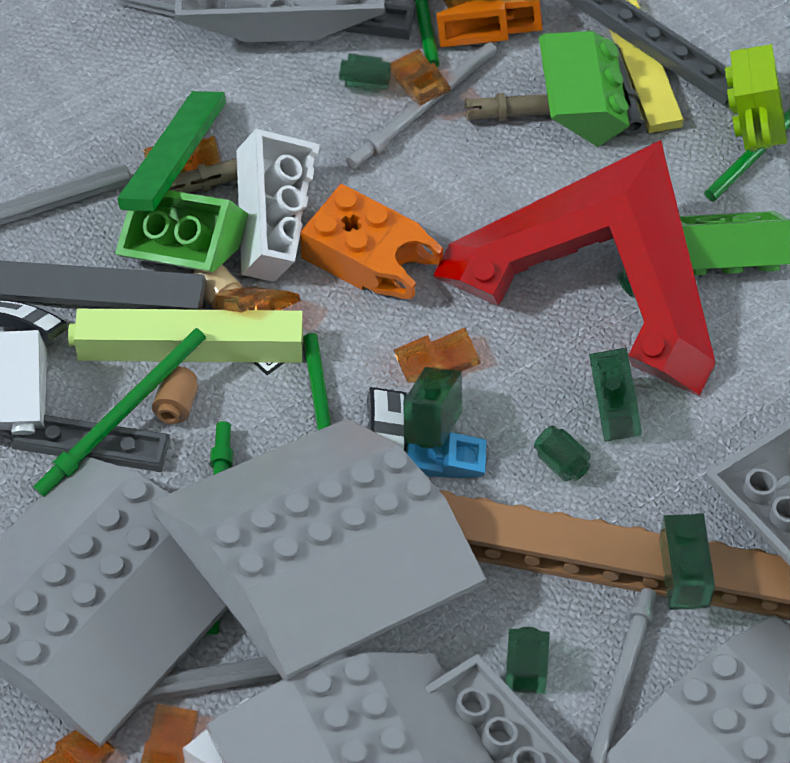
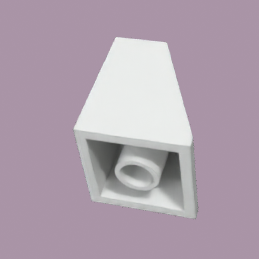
M38 330L0 332V430H11V434L31 435L35 433V429H43L45 425L47 347Z

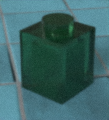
M534 627L509 628L505 683L513 692L545 694L548 675L549 631H540Z

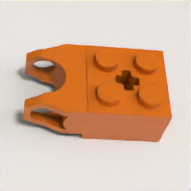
M340 183L300 232L302 259L361 290L366 287L377 294L402 299H412L416 294V282L401 267L403 264L416 262L423 265H439L443 260V247L429 236L417 222ZM422 245L428 247L433 254L428 253ZM396 280L400 281L406 289L399 285Z

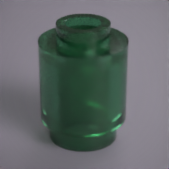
M350 53L348 60L342 59L339 80L345 81V88L371 92H379L380 89L388 90L391 62H384L381 57Z
M552 425L537 437L534 449L538 452V458L564 482L572 479L577 481L588 472L590 468V452L565 429H558Z

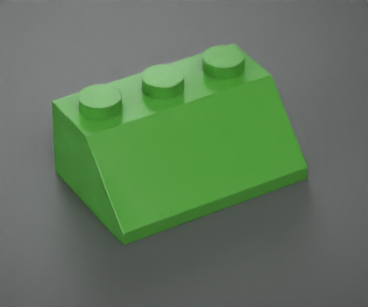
M594 31L541 35L539 43L551 119L597 147L630 126L627 114L628 104L624 96L622 85L624 80L619 68V51L616 45L610 39H605Z
M168 190L154 212L127 211L115 255L213 273L239 249L249 214L230 200Z
M776 211L680 216L694 275L708 274V269L722 268L723 273L744 272V267L758 266L759 271L780 270V265L790 264V220Z

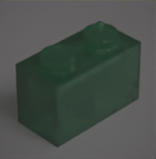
M627 347L589 354L604 442L642 436Z
M431 367L424 368L403 401L404 443L417 444L422 448L442 447L462 413V371Z
M704 513L664 515L659 544L669 610L710 608L715 580Z

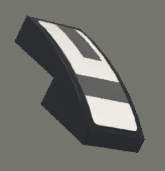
M0 300V326L14 327L15 331L38 330L44 342L51 341L67 330V323L44 309L22 302Z
M370 387L367 395L369 419L367 429L399 444L407 453V392Z

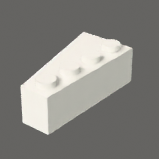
M255 129L236 150L239 207L249 214L240 243L242 275L275 282L295 262L303 225L301 223L302 213L306 209L308 202L306 194L309 182L313 179L315 169L313 162L314 158L318 155L320 144Z

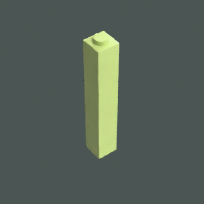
M77 308L76 322L69 324L68 341L69 346H75L78 361H162L195 328H198L204 333L206 339L183 362L302 363L303 313L302 311Z

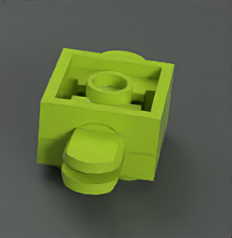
M758 45L752 48L730 51L731 66L725 67L728 88L734 87L727 89L730 110L733 111V115L738 114L737 116H732L735 137L742 136L744 149H750L751 152L758 151V148L762 147L771 149L774 145L786 144L787 137L773 45Z

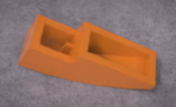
M473 0L436 13L440 47L509 40L508 34L543 31L540 0Z

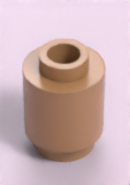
M178 366L159 384L152 403V410L162 422L176 424L188 419L198 391L195 373L188 368Z

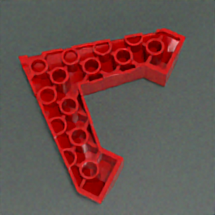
M661 140L450 243L443 255V260L439 263L433 275L434 278L499 307L515 274L529 270V267L550 260L551 262L578 252V249L596 242L600 244L614 239L644 321L628 354L631 366L700 397L716 364Z

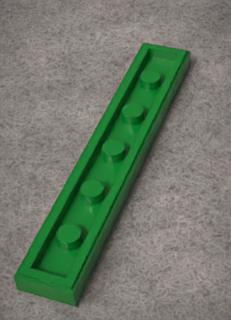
M191 91L117 198L120 210L155 211L225 106V92Z

